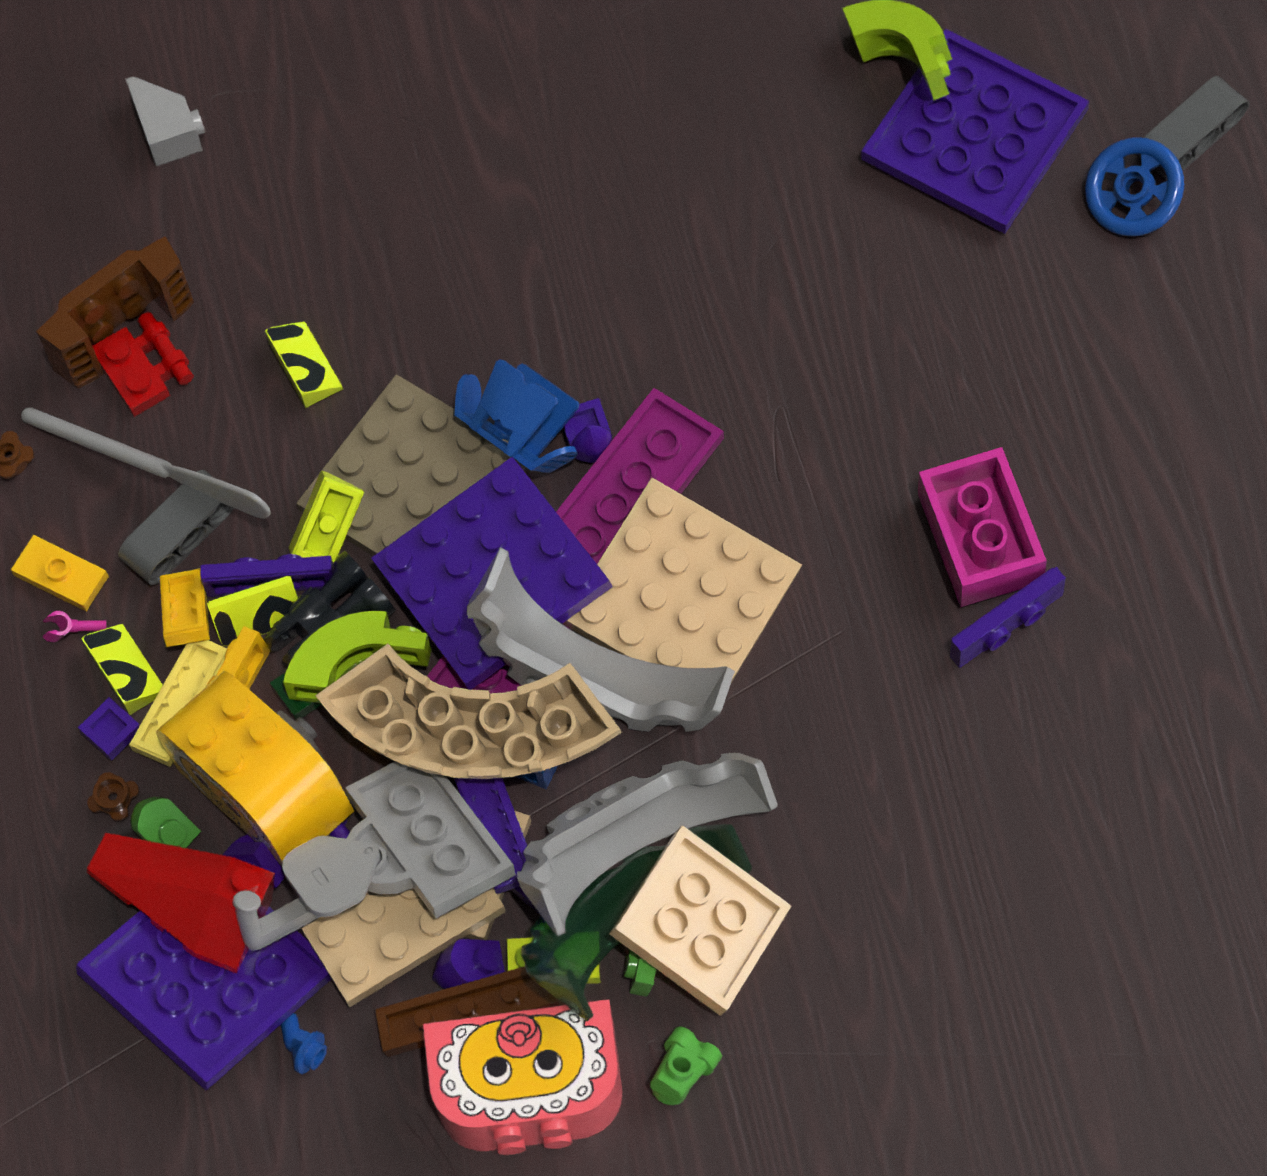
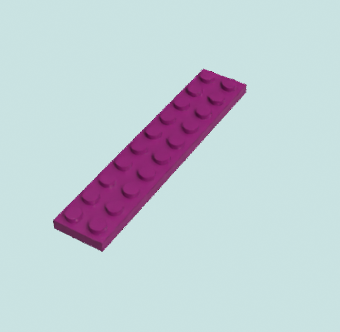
M653 388L556 513L596 564H598L650 479L654 478L681 494L723 441L724 431ZM444 656L440 658L427 675L431 681L452 689L453 687L468 689ZM506 664L471 690H489L491 694L515 691L517 686L522 685L507 675L509 666Z

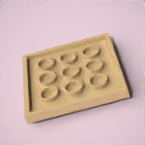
M651 478L597 564L610 580L613 587L562 624L602 647L646 662L682 668L727 666L735 671L732 678L733 681L799 573L802 564L656 479Z

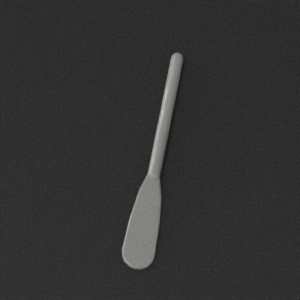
M28 407L21 413V418L26 424L157 476L170 477L247 514L261 519L268 518L271 514L266 502L246 489L186 468L173 466L164 459L37 409Z

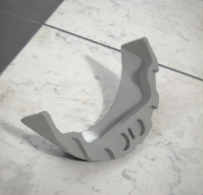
M501 547L467 606L468 619L473 618L482 636L479 642L480 646L489 657L499 656L503 658V661L509 666L507 675L521 685L540 680L571 663L612 718L624 720L628 724V729L649 732L656 725H682L685 728V732L701 730L721 713L735 672L727 666L682 668L646 662L609 650L578 635L555 620L529 596L513 571L509 552Z
M741 753L721 754L717 761L703 765H696L682 760L663 765L662 770L654 776L648 778L631 776L592 794L587 800L573 805L546 825L549 834L544 839L531 841L525 848L523 853L526 861L522 871L517 872L521 889L556 936L559 937L565 933L567 915L579 895L602 873L629 855L674 834L682 825L688 829L723 818L770 812L777 808L778 804L764 764L759 759Z

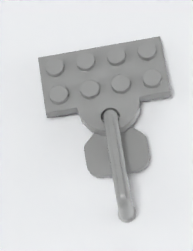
M395 761L345 787L349 801L363 818L360 823L353 827L346 839L317 836L294 848L285 856L282 865L283 872L288 882L298 894V899L260 919L257 915V909L260 907L261 900L256 893L251 891L238 892L233 898V904L236 908V917L244 944L251 950H259L319 917H331L358 904L365 898L367 891L376 894H398L414 888L434 917L438 918L515 876L513 863L446 776L427 773Z

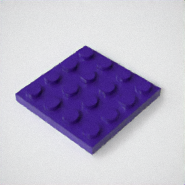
M945 29L943 33L952 60L947 61L951 75L944 78L949 94L934 100L920 68H918L862 149L861 160L1006 234L1088 111L1089 100Z
M513 457L509 458L371 558L469 690L506 665L502 657H489L479 644L482 636L473 618L468 619L467 616L468 603L500 547L509 552L513 571L525 591L544 611L561 624L613 587L604 572Z
M269 907L265 916L274 910ZM141 910L76 964V973L206 1091L332 979L309 941L297 930L259 950L248 949L238 972L234 973L193 957L183 949V943L166 930L161 932L152 925L151 918Z

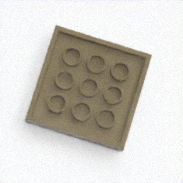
M396 374L322 470L364 490V495L345 540L371 556H375L511 457L454 415V408ZM516 460L528 476L531 470ZM318 476L296 503L298 511L304 512Z

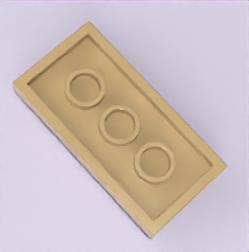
M414 888L398 894H376L367 891L365 898L358 904L337 915L320 917L303 927L302 931L350 1008L445 950L458 939H463L502 915L506 910L493 888L438 918L434 917Z

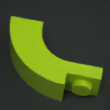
M894 0L865 1L842 8L863 62L886 55L908 58L920 68L934 100L949 94L944 78L951 75L947 61L952 60L940 25L927 12L914 5Z
M384 611L353 613L333 620L314 632L300 646L290 661L283 681L288 698L321 703L316 697L318 693L386 644H389L407 664L428 666L431 655L428 635L411 626H398L396 629H391L387 612Z

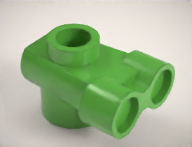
M676 1027L664 1044L667 1053L650 1084L654 1096L660 1102L667 1105L682 1103L696 1081L702 1075L708 1076L713 1072L722 1058L720 1050L713 1044L697 1040L689 1029Z

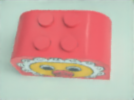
M609 999L423 1024L429 1086L433 1102L447 1134L465 1148L475 1151L498 1150V1154L501 1155L522 1153L526 1150L525 1146L544 1144V1147L548 1149L564 1148L570 1146L572 1140L591 1137L604 1130L614 1120L620 1109L622 1084L615 1028Z

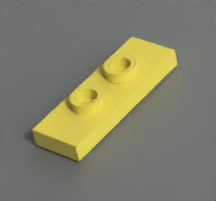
M209 640L185 645L130 742L129 746L132 751L171 767L173 761L159 740L156 730L202 691L213 676L217 675L225 660L227 648Z

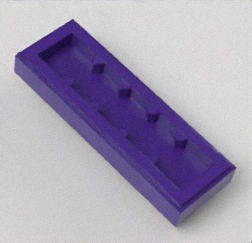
M295 554L282 555L276 560L259 561L255 558L244 557L235 560L234 563L200 565L201 581L209 597L227 596L285 576H291L296 591L307 590L309 587L321 589L335 570L331 556L302 558Z
M1057 567L1049 569L954 636L951 640L950 658L958 668H961L989 648L990 651H994L1001 647L1010 638V632L1022 624L1030 626L1043 616L1047 606L1063 596L1066 577Z
M454 778L459 794L514 865L515 876L495 886V893L500 894L519 887L517 872L522 871L526 861L523 852L527 847V843L503 779Z

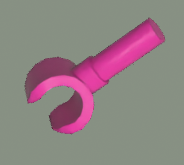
M54 611L43 620V622L47 623L54 622L60 628V631H48L43 635V638L48 642H57L69 632L100 631L106 629V620L78 621V619H71L63 611Z

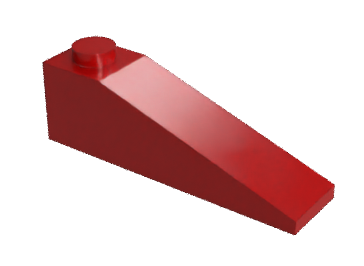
M105 833L87 867V874L127 905L133 904L151 918L152 925L161 932L166 930L183 943V949L193 957L234 973L238 972L249 949L244 944L237 921L236 908L233 904L234 896L241 891L256 893L261 900L260 907L257 909L259 919L265 916L273 898L274 872L230 856L111 833Z

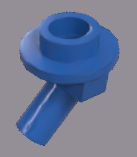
M293 1013L281 1024L284 1044L292 1053L295 1071L304 1074L310 1069L315 1070L320 1066L326 1056L327 1046L324 1045L325 1036L319 1031L309 1033L300 1029L298 1017Z

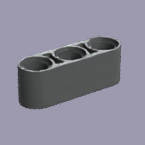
M1214 76L1154 127L1144 138L1160 142L1170 149L1178 159L1182 171H1184L1242 119L1249 108L1250 102L1221 77ZM1162 166L1153 169L1167 181V176Z
M205 470L197 471L198 473L213 477ZM182 484L127 537L119 549L118 558L150 585H156L160 583L161 575L170 574L230 515L234 508Z

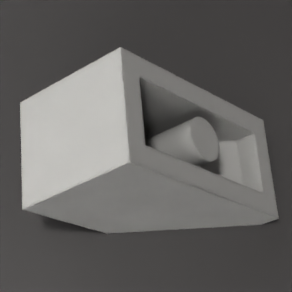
M136 77L126 79L156 166L203 151L198 135L206 132L198 109L190 111L185 97Z

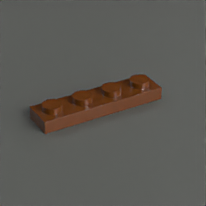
M548 959L375 1009L382 1051L386 1056L391 1057L426 1047L423 1024L562 1005L554 966Z

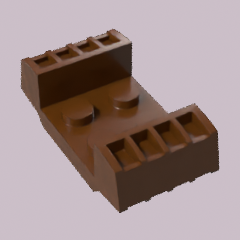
M165 236L139 251L126 250L61 298L57 312L36 331L53 371L77 389L90 384L104 375L92 346L109 337L113 330L127 319L140 315L150 302L154 300L173 322L180 318L194 303L180 260Z

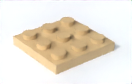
M682 825L674 833L609 934L721 1016L732 1004L791 908V905Z

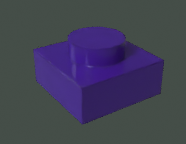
M108 697L78 729L89 742L112 761L132 741L140 724Z

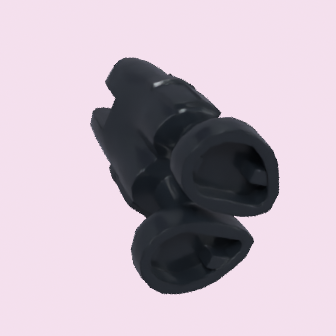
M346 551L336 557L334 561L335 570L320 590L316 587H309L296 601H293L288 608L289 612L277 621L265 636L264 641L272 652L279 651L296 637H301L302 640L295 644L282 659V664L286 668H288L290 661L300 646L314 632L329 622L359 612L384 611L387 612L389 617L396 611L379 587L370 577H367L362 568ZM349 589H355L337 609L331 607V604Z

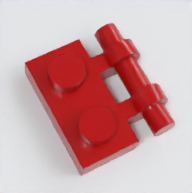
M151 312L144 313L138 318V323L143 329V333L135 339L128 328L124 327L92 346L102 370L134 417L170 396L168 388L164 384L167 380L175 377L180 385H186L194 378L193 373L188 367V358L182 350H176L169 339V330L163 322H157ZM156 349L162 357V361L152 366L145 354Z

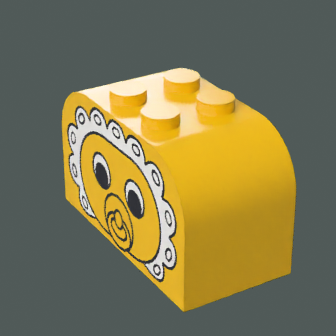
M226 671L217 676L156 730L159 740L178 771L255 842H263L280 865H283L285 856L291 850L317 836H328L354 812L335 774L317 751L243 683Z

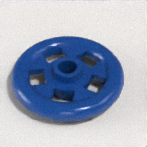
M1141 137L1123 139L1104 149L1092 163L1085 184L1087 205L1095 220L1105 229L1123 236H1141L1161 228L1177 211L1184 193L1183 171L1173 152L1160 142ZM1141 154V166L1125 168V156ZM1162 166L1166 173L1167 181L1156 186L1155 178L1150 172ZM1106 173L1117 175L1113 186L1114 191L1112 192L1102 190V183ZM1137 181L1142 182L1141 191L1138 194H1130L1129 188L1131 184ZM1153 196H1156L1160 200L1161 205L1147 216L1142 207L1148 204ZM1117 201L1131 208L1125 219L1111 212Z

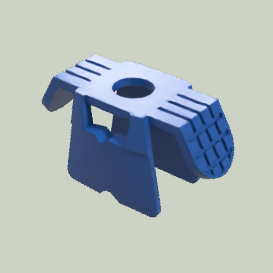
M498 360L495 363L482 398L480 382L475 375L464 374L460 378L456 389L454 415L469 425L473 431L480 434L508 456L516 459L529 470L551 473L569 463L578 455L574 446H567L554 450L541 458L538 457L579 409V402L528 365L519 364L515 368L505 360ZM489 416L495 421L494 425L487 420Z

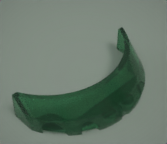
M731 824L706 825L688 829L746 873L752 870V865L735 828ZM667 845L644 847L624 858V862L620 866L605 871L579 895L570 908L565 921L564 934L557 937L544 918L540 916L530 929L533 940L531 943L522 945L521 956L525 962L526 972L532 980L586 1022L594 1016L584 995L587 981L602 959L620 943L609 933Z

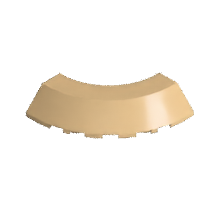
M386 644L316 695L317 699L341 726L377 753L400 764L427 773L454 778H504L543 771L570 762L591 752L622 733L571 663L540 680L517 686L515 691L491 694L489 690H469L453 687L452 689L437 684L408 665L389 644Z

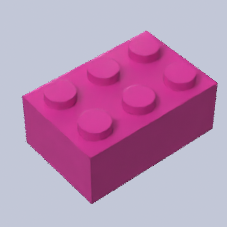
M1002 447L919 472L918 496L960 607L1022 589L1045 573L1047 560Z

